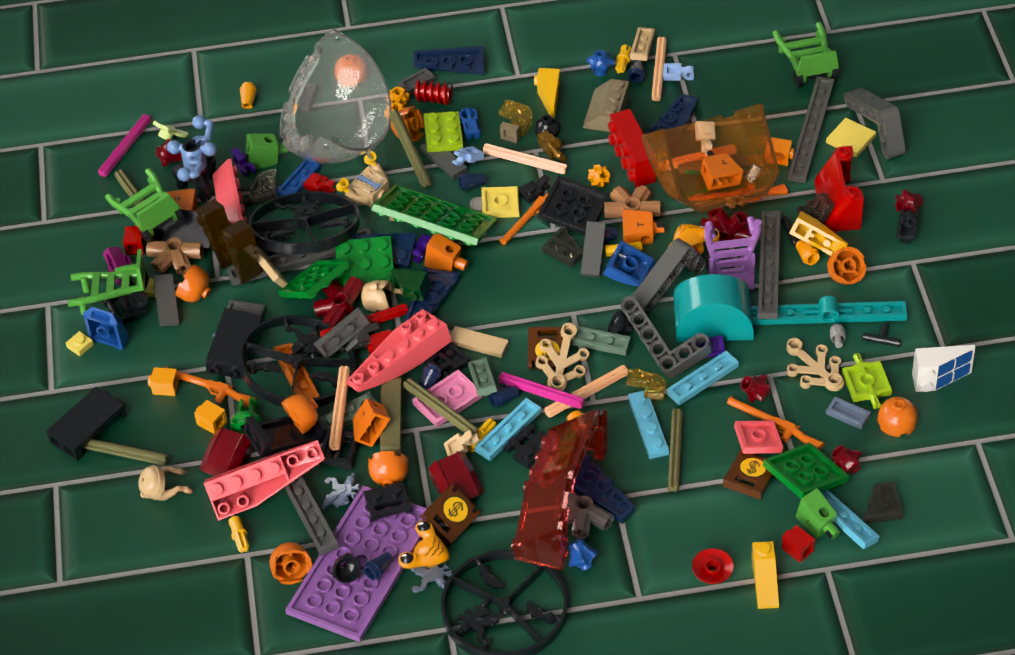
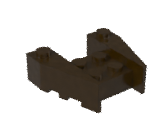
M215 199L197 208V222L203 228L221 268L225 269L233 264L242 285L261 274L260 265L256 261L258 253L254 251V247L257 245L251 226L242 219L234 224L229 222L224 206Z

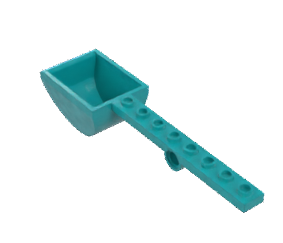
M722 274L701 275L687 279L680 283L673 293L677 342H686L699 333H703L707 337L722 335L723 341L753 340V325L907 321L905 301L838 303L837 298L833 296L822 297L818 304L778 305V319H758V305L751 306L748 284L737 277Z

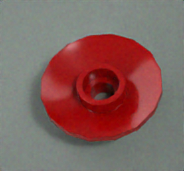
M705 549L697 553L692 562L694 575L704 583H722L733 573L734 564L732 558L720 549Z

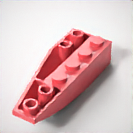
M227 159L212 175L216 199L224 206L229 222L234 224L242 219L247 223L246 216L242 217L245 214L244 203L240 204L243 201L242 193L237 191V189H241L239 178H235V176H238L236 165L232 166L231 159Z
M422 309L393 330L346 380V384L357 392H361L407 373L452 341L447 324Z
M318 440L205 479L204 486L218 521L258 506L322 462L325 457Z

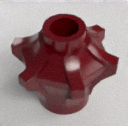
M167 139L161 146L156 147L155 156L159 157L164 167L170 163L181 162L182 160L181 152L177 154L168 152L167 144L171 141L170 139Z
M903 190L901 195L895 196L897 212H900V210L917 212V209L923 205L922 197L919 194H912L908 190Z
M765 374L760 376L754 375L753 377L745 376L742 379L740 387L747 394L749 402L753 403L755 400L762 402L764 397L769 394L770 385L767 384V376Z
M843 445L833 450L831 457L834 459L835 464L847 474L849 472L855 474L861 467L859 464L861 451L850 450Z

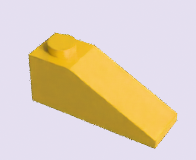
M539 68L538 75L534 76V85L537 86V93L549 115L555 118L560 86V69Z
M800 211L789 234L830 256L834 251L848 245L846 241L820 221Z
M773 541L752 542V565L758 609L779 608Z

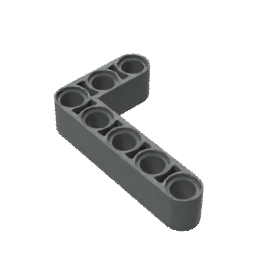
M863 88L844 93V101L848 108L877 123L881 149L885 159L889 160L905 154L904 137L898 108Z
M676 238L632 297L638 301L648 316L683 268L694 275H698L705 267L704 259L694 247L680 238ZM635 305L630 306L628 310L633 309Z
M627 296L621 301V309L667 377L674 378L712 353L713 345L703 333L693 336L670 351L638 301L632 296ZM635 305L633 309L628 310L630 306ZM640 320H644L642 324L637 325ZM654 334L651 339H647L649 335ZM706 342L704 347L699 348L701 343ZM664 349L661 354H656L658 350ZM690 353L687 358H682L684 354ZM669 364H673L672 368L666 369Z

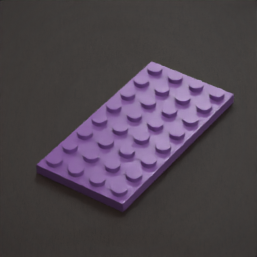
M366 486L361 487L333 532L339 548L318 556L285 609L287 615L358 642L362 641L404 570L399 565V556L403 552H413L417 543L422 540V537L416 532L415 526L418 522L423 521L420 515L427 509L410 503L411 513L406 514L403 512L378 518V521L372 522L363 492L371 490V488ZM385 552L390 553L394 561L380 579L370 580L363 570L365 564ZM345 553L355 556L361 563V576L350 583H341L331 575L335 560Z

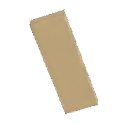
M638 27L630 52V60H648L655 36V29Z
M258 246L254 247V251L258 253L257 262L276 284L284 288L287 285V281Z
M457 326L454 327L450 335L451 343L457 347L499 358L503 357L509 345V340Z

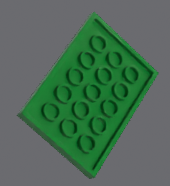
M397 184L376 200L371 211L377 212L380 216H389L397 222H407L415 228H425L433 234L440 233L446 235L451 240L458 239L464 241L466 245L477 246L494 228L498 220L497 217Z

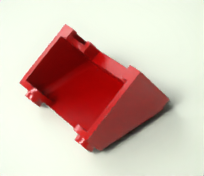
M852 146L837 148L815 177L814 187L821 222L833 232L861 230L864 201L862 191L858 187H846L845 182L851 183Z

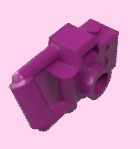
M108 247L103 253L109 272H115L117 267L132 264L130 257L124 255L120 247ZM115 279L117 285L121 286L122 279Z

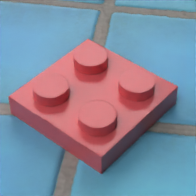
M774 420L735 421L734 428L743 454L782 453L783 445Z

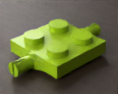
M856 353L853 355L856 364L842 368V375L853 403L870 400L873 408L876 409L877 406L878 409L881 406L878 398L892 395L891 386L880 361L863 362L861 354L858 353L857 356Z

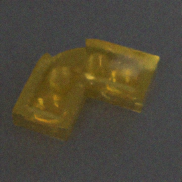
M508 99L505 100L499 109V116L512 119L510 124L519 126L520 136L524 137L533 122L531 109L524 104Z
M641 369L628 370L626 385L645 388L644 398L664 399L666 381L663 377Z

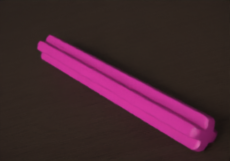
M143 114L99 168L100 176H108L151 122L150 115Z
M502 372L498 378L501 384L511 387L515 386L517 389L578 409H582L585 405L584 398L518 376Z

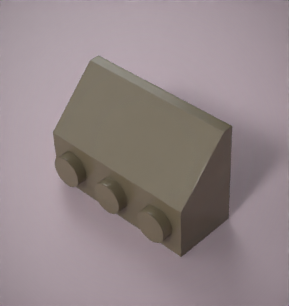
M610 79L594 90L583 128L610 132L608 129L610 114L624 111L629 98V81Z

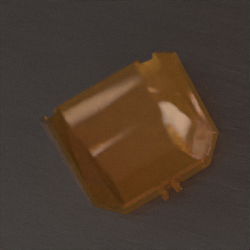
M762 103L734 111L735 115L723 118L720 115L701 120L714 122L715 140L711 141L712 150L709 151H713L715 155L728 154L743 169L740 185L708 190L701 174V165L705 153H701V141H696L695 138L696 122L666 130L660 129L642 135V141L652 169L667 195L700 213L727 205L730 209L735 208L736 203L740 206L746 205V200L767 195L780 171ZM685 171H695L696 173L686 174Z

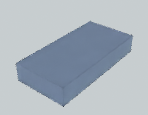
M834 397L826 409V415L861 430L871 415L870 411L838 397Z

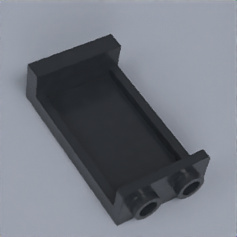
M180 209L185 217L183 221H174L172 218L168 221V224L159 230L155 229L153 231L155 235L152 236V241H167L175 237L179 238L181 242H203L202 247L204 250L213 251L203 228L197 222L196 217L198 215L196 211Z
M229 308L224 309L206 358V372L214 375L228 376L233 379H243L239 369L240 347L247 333L262 322V315ZM256 336L250 341V343L254 344ZM246 350L243 352L244 366L247 364L250 352Z
M95 387L46 431L49 442L78 462L83 457L81 449L118 415L122 418L127 416L126 406L120 399L116 400L106 390L102 391Z
M254 416L246 417L243 433L262 458L316 440L321 444L324 441L327 426L318 416L315 426L302 434L289 416L258 423Z

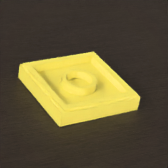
M845 118L826 138V143L835 148L852 146L853 156L857 158L876 137V132Z
M518 186L481 188L482 213L497 218L519 217Z

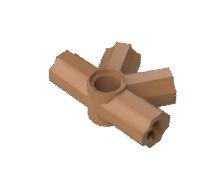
M643 185L637 187L632 195L623 187L618 186L610 193V198L614 202H604V217L621 218L623 217L622 210L651 212L653 217L660 216V201H648L651 197V191Z
M174 237L167 241H150L146 245V254L148 257H156L151 262V266L159 274H164L173 264L177 274L185 275L191 267L188 258H203L204 248L202 247L203 242H181L179 238Z

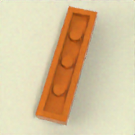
M288 343L275 346L273 350L291 355L293 344ZM278 360L292 387L295 369L292 367V364ZM302 366V368L297 369L294 393L304 395L308 399L320 397L305 367Z

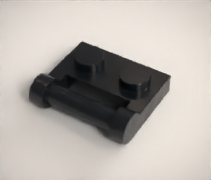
M129 295L102 301L110 313L119 316L125 325L148 314L145 306L142 308L132 307L129 304ZM119 301L126 314L120 315L114 302Z
M328 428L321 447L325 459L319 464L340 467L345 471H351L354 466L353 459L360 443L354 440V432L342 431L340 449L330 450L331 429ZM350 441L346 458H340L345 442Z
M403 482L363 491L372 522L378 521V518L403 512L406 514L412 512Z

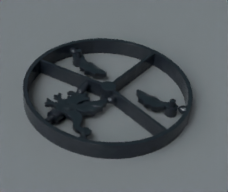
M308 191L283 195L265 202L253 211L249 217V225L252 228L258 246L277 253L307 254L331 249L352 238L359 230L360 214L358 206L345 196L329 192ZM321 202L341 206L319 213ZM278 208L280 210H285L286 208L294 210L293 218L257 222L261 217ZM354 214L356 218L351 221L347 215ZM345 216L344 221L336 219ZM324 222V224L320 225L321 229L343 226L345 230L334 236L316 241L310 226ZM294 228L305 229L311 242L303 243L274 241L275 238L295 234V230H289ZM267 231V235L265 237H262L258 233H256Z
M285 315L265 320L247 333L240 347L239 369L243 380L256 395L272 404L283 407L281 402L286 397L269 392L258 385L249 375V373L254 375L259 370L281 373L282 369L277 367V364H272L271 362H262L259 365H256V362H252L249 367L244 366V350L292 364L295 371L290 396L293 394L297 369L302 368V366H348L352 368L351 376L355 372L356 356L354 350L347 352L350 359L317 358L316 353H319V351L316 350L317 348L314 343L320 339L317 337L318 330L321 331L333 326L308 316ZM283 325L286 327V332L291 333L293 331L299 339L291 347V355L250 343L261 332ZM290 325H301L312 328L310 329V333L308 335L302 334L298 328L290 327ZM303 350V353L307 352V355L311 354V357H303L297 353ZM315 371L309 374V378L318 379L323 382L328 381L332 383L333 388H337L338 376L333 378L329 372ZM336 390L328 395L313 398L318 407L334 402Z
M516 550L490 551L464 562L449 577L441 597L442 619L450 638L462 650L471 655H535L547 648L557 638L565 624L567 616L566 589L558 573L544 560L532 554ZM495 560H518L538 567L508 597L497 598L459 579L470 569L480 566L479 575L484 578V583H487L488 587H493L494 589H503L505 585L494 575H490L487 566L483 563ZM545 571L558 585L563 596L564 606L562 615L555 618V614L552 612L545 613L541 608L534 606L528 601L526 602L527 613L531 615V618L536 620L546 619L549 625L554 624L555 621L558 622L551 633L542 640L510 607V604ZM453 585L484 599L481 607L474 606V609L477 610H474L473 614L469 613V608L464 610V613L467 615L466 617L459 614L457 621L465 622L459 627L460 631L458 633L453 631L445 614L446 599ZM490 602L498 606L501 613L490 615L489 608L485 607ZM509 614L536 642L531 647L513 652L486 651L487 646L490 645V640L483 639L484 627H493L499 623V619L503 615ZM473 629L477 632V640L483 646L481 649L474 647L459 636L467 634Z

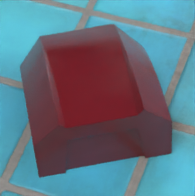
M223 427L216 429L204 454L200 470L216 476L243 466L254 451L253 445L244 433L241 434Z
M457 451L448 457L438 461L435 460L429 467V477L440 495L452 483L456 485L452 491L455 492L457 489H460L468 499L484 492L465 453Z

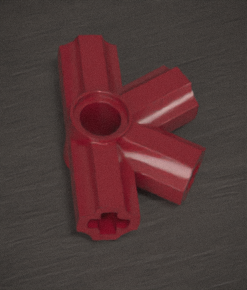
M716 206L708 212L710 219L702 218L700 222V227L704 228L706 222L712 221L714 229L719 231L720 241L751 238L752 236L749 228L745 227L748 225V217L743 211H736L729 218L721 206Z
M351 276L343 289L337 281H331V285L323 289L328 298L317 300L313 304L315 315L317 317L325 316L322 320L323 322L336 326L345 316L352 313L354 310L353 303L364 286L363 281L357 277Z

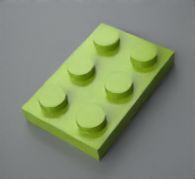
M459 111L423 114L427 152L459 151L460 148H463Z

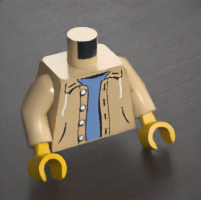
M373 151L369 153L372 159H369L367 155L364 157V162L368 165L371 164L372 167L368 166L350 184L346 178H342L340 183L336 185L337 191H344L345 195L357 206L372 207L373 203L389 190V180L379 163L375 162L377 156Z

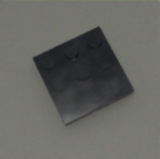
M558 175L537 218L585 236L587 221L597 222L609 194Z

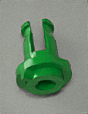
M253 397L249 399L248 410L243 406V399H240L238 412L231 418L230 427L232 431L243 434L245 420L249 416H254L258 423L262 422L261 417L257 415L258 401Z

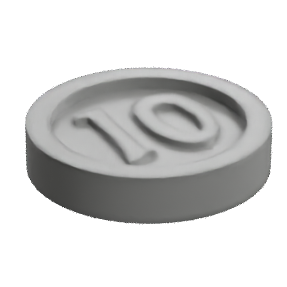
M475 197L470 201V208L472 210L482 212V197Z

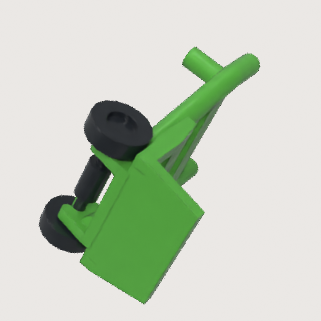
M822 22L816 23L817 31L815 38L786 43V38L781 37L778 30L772 32L779 46L778 52L785 53L793 65V81L796 87H802L807 78L811 80L816 79L817 76L827 75V78L838 80L839 64L836 51L828 48L826 30ZM812 45L819 46V47H814V48H809V49H803V50H798V51H793V52L791 51V49L802 48V47H807V46H812Z
M151 168L145 170L149 177L147 179L149 185L122 202L120 198L115 199L110 193L105 196V199L112 207L116 208L120 214L128 216L135 223L138 231L147 243L152 241V236L155 235L153 231L155 229L159 230L168 224V221L172 218L174 221L178 220L179 222L185 219L179 205L164 191L158 176ZM152 192L155 193V194H153L152 196H150L149 198H147V199H145L144 201H142L141 203H139L138 205H136L135 207L129 209L130 206H132L133 204H135V203L138 202L139 200L143 199L144 197H146V196L149 195L150 193H152Z
M137 249L136 264L117 267L115 272H80L70 274L71 281L81 280L84 293L91 291V296L68 299V306H79L81 315L88 310L87 304L129 295V304L134 308H142L147 304L148 296L144 289L148 283L149 275L145 271L141 249ZM88 279H92L91 290ZM100 279H107L106 292L99 294ZM115 279H122L121 288L115 289Z

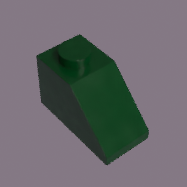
M402 269L391 270L395 284L406 300H425L431 286L427 272Z

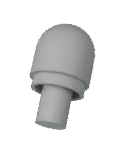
M834 324L830 328V339L835 343L836 348H841L846 338L845 329L841 324Z

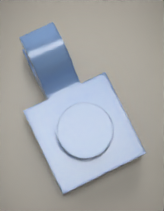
M664 63L663 81H681V77H684L686 80H694V67H682L681 63Z
M473 146L460 148L459 151H454L453 154L458 156V158L453 160L452 163L457 166L462 165L464 161L475 163L478 160H484L485 153Z

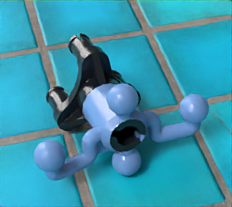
M197 115L193 118L192 124L196 129H203L206 126L205 135L195 136L183 144H180L177 140H171L167 144V150L171 154L181 152L183 164H177L172 168L177 188L185 189L188 185L187 181H190L199 191L200 200L206 202L205 196H207L208 201L211 199L209 179H213L212 175L216 172V158L213 155L217 152V147L214 143L209 142L212 137L214 123L201 115Z

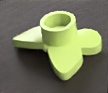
M156 121L153 122V125L160 128L158 136L163 139L172 140L173 135L186 138L189 134L188 132L175 129L174 126L162 125Z

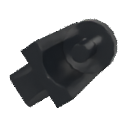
M900 210L896 238H900V243L911 244V240H915L919 212Z

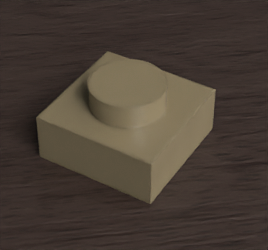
M502 122L500 125L501 139L518 143L520 139L519 126Z

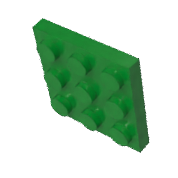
M391 236L352 239L335 247L336 260H347L350 265L345 270V273L338 277V283L342 289L351 276L363 281L364 285L374 280H388L395 288V281L391 270L394 269ZM382 289L384 292H389L387 289Z
M316 260L277 292L281 298L312 299L318 295L319 290L331 285V281L334 278L342 276L350 265L347 260Z
M811 443L764 459L763 467L800 499L816 488L820 492H824L849 481V475Z

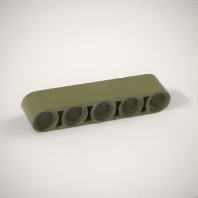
M397 377L381 384V404L386 408L390 421L380 434V452L394 451L395 455L401 457L402 377Z

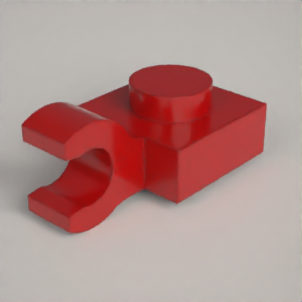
M314 172L303 183L304 189L309 191L329 193L337 191L335 188H332L335 185L334 181L328 180L327 177Z

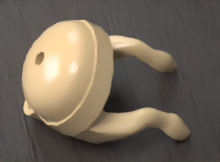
M374 280L363 286L361 299L365 309L377 312V310L382 311L390 308L385 292L382 290L383 288L394 294H403L399 289L394 288L388 280Z
M152 465L146 467L141 472L138 481L141 491L140 496L158 501L167 500L176 495L178 491L191 494L193 490L188 486H176L169 490L164 489V475L169 472L178 475L185 474L186 471L181 468H160L159 466Z

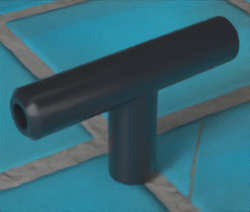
M783 216L781 221L792 245L795 246L799 240L797 237L789 234L792 225L788 217Z
M887 324L881 325L879 335L863 333L862 340L896 347L901 346V339L886 337L889 328Z

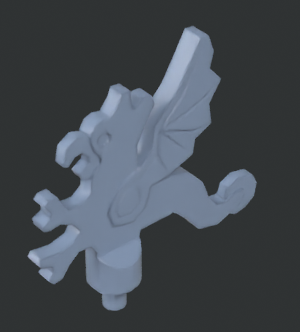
M354 473L347 476L344 484H339L338 480L334 477L325 479L326 484L332 482V487L335 491H332L323 500L322 510L325 511L331 504L336 508L344 504L347 505L349 503L348 496L350 495L352 498H355L357 494L353 491L360 490V485L356 484L353 486L355 482Z
M446 563L442 568H439V564L436 567L423 566L412 568L411 571L423 577L421 586L412 587V591L415 593L423 591L428 583L436 581L437 585L444 589L446 580L443 576L450 577L452 570L445 572V570L449 569Z

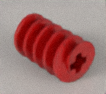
M417 80L415 98L418 102L424 100L425 103L431 101L432 104L436 102L443 104L444 102L445 105H449L453 96L452 84L448 88L446 82L441 87L440 82H437V85L434 86V82L431 81L428 86L426 80H424L422 85L420 80Z

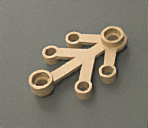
M565 323L561 328L560 333L563 340L559 356L551 346L552 343L549 339H542L540 342V350L546 352L556 366L555 373L548 365V359L545 356H538L535 362L536 367L542 369L547 375V386L561 391L565 390L567 382L574 378H582L586 372L582 365L575 366L573 371L563 375L564 369L578 361H586L589 357V351L586 348H581L577 353L567 358L570 341L577 332L576 326L572 323ZM546 343L549 347H544L542 344ZM580 353H585L586 356L582 357ZM543 360L545 364H540L538 361ZM576 370H581L582 374H578ZM558 382L560 386H556L553 383Z
M791 338L787 341V352L792 356L797 355L808 365L798 366L796 364H789L787 366V375L796 377L800 373L820 375L822 377L811 378L808 375L802 376L800 378V386L802 388L808 389L812 385L825 386L830 391H839L843 388L844 380L838 374L841 366L840 357L832 356L829 359L831 373L825 370V357L828 353L826 345L820 344L816 347V355L818 356L816 362L802 350V341L800 339Z

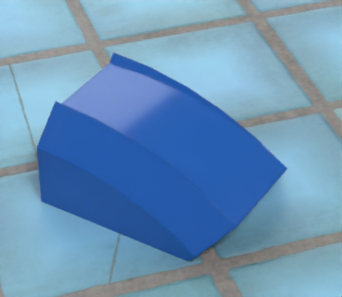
M621 240L614 250L603 275L618 282L639 287L655 266V260Z
M94 307L89 308L83 313L90 339L121 350L125 348L130 337L124 322L119 316Z

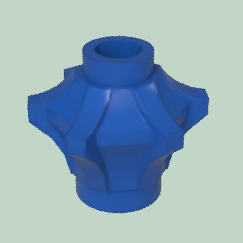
M603 50L594 51L591 57H587V62L591 65L590 68L594 70L596 76H605L609 67L614 64V60L610 58V52H604Z
M583 538L568 544L570 549V567L576 566L584 571L593 566V558L597 555L596 549L588 546Z

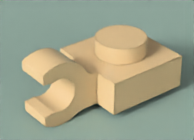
M696 121L695 138L696 141H701V153L712 150L711 141L715 140L714 122Z
M468 430L464 435L460 433L454 435L444 443V447L448 456L455 454L457 451L466 453L468 452L467 446L478 443L480 439L478 433L473 435L472 431Z

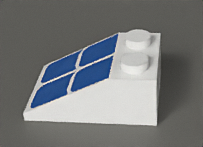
M975 345L916 348L912 370L915 391H936L972 372Z

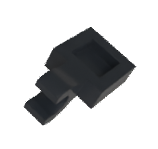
M543 175L537 183L532 180L518 188V194L530 204L537 200L539 195L544 196L543 191L551 187L548 183L550 178L547 175Z

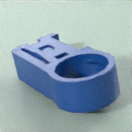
M474 108L462 109L460 111V122L465 139L470 140L472 137L480 138L481 129L479 130L477 111Z

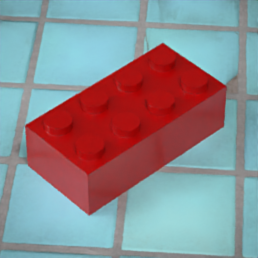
M627 109L610 114V122H608L610 135H608V141L611 146H614L615 155L617 158H620L623 170L626 169L628 180L633 182L635 188L641 185L645 186L656 183V156L631 110Z

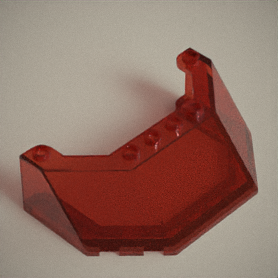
M592 410L550 428L547 436H543L541 450L537 451L535 456V465L531 466L529 470V480L525 481L523 485L524 496L516 536L511 544L515 560L562 570L568 551L567 520L570 506L567 504L569 494L573 493L575 480L587 449L594 451V459L603 461L607 453L608 410Z

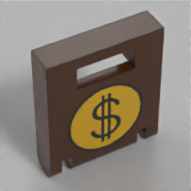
M528 327V370H532V362H536L538 356H545L551 369L556 370L555 364L546 352L540 350L539 345L542 339H549L552 343L551 346L559 356L563 340L560 333L562 327ZM540 335H557L554 337H538ZM546 343L542 344L544 347H549ZM543 360L538 361L540 364H545Z
M740 450L723 479V487L761 500L774 477L773 474L763 467L764 459L767 458L755 454H747L745 456L742 450ZM737 478L754 483L755 485L752 487L738 482Z
M454 483L420 515L423 521H428L433 525L436 534L447 545H450L481 513L479 509L474 513L472 512L475 505L460 489H457L455 492L452 491L456 486ZM437 514L450 530L445 532L433 519L434 516Z

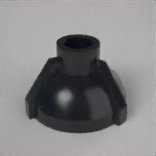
M545 114L536 122L535 134L538 136L539 133L547 130L556 137L560 132L561 124L552 118L551 115Z
M617 310L609 322L607 332L629 335L633 326L627 321L625 313Z
M345 553L335 560L331 575L341 583L353 582L361 576V563L355 556Z

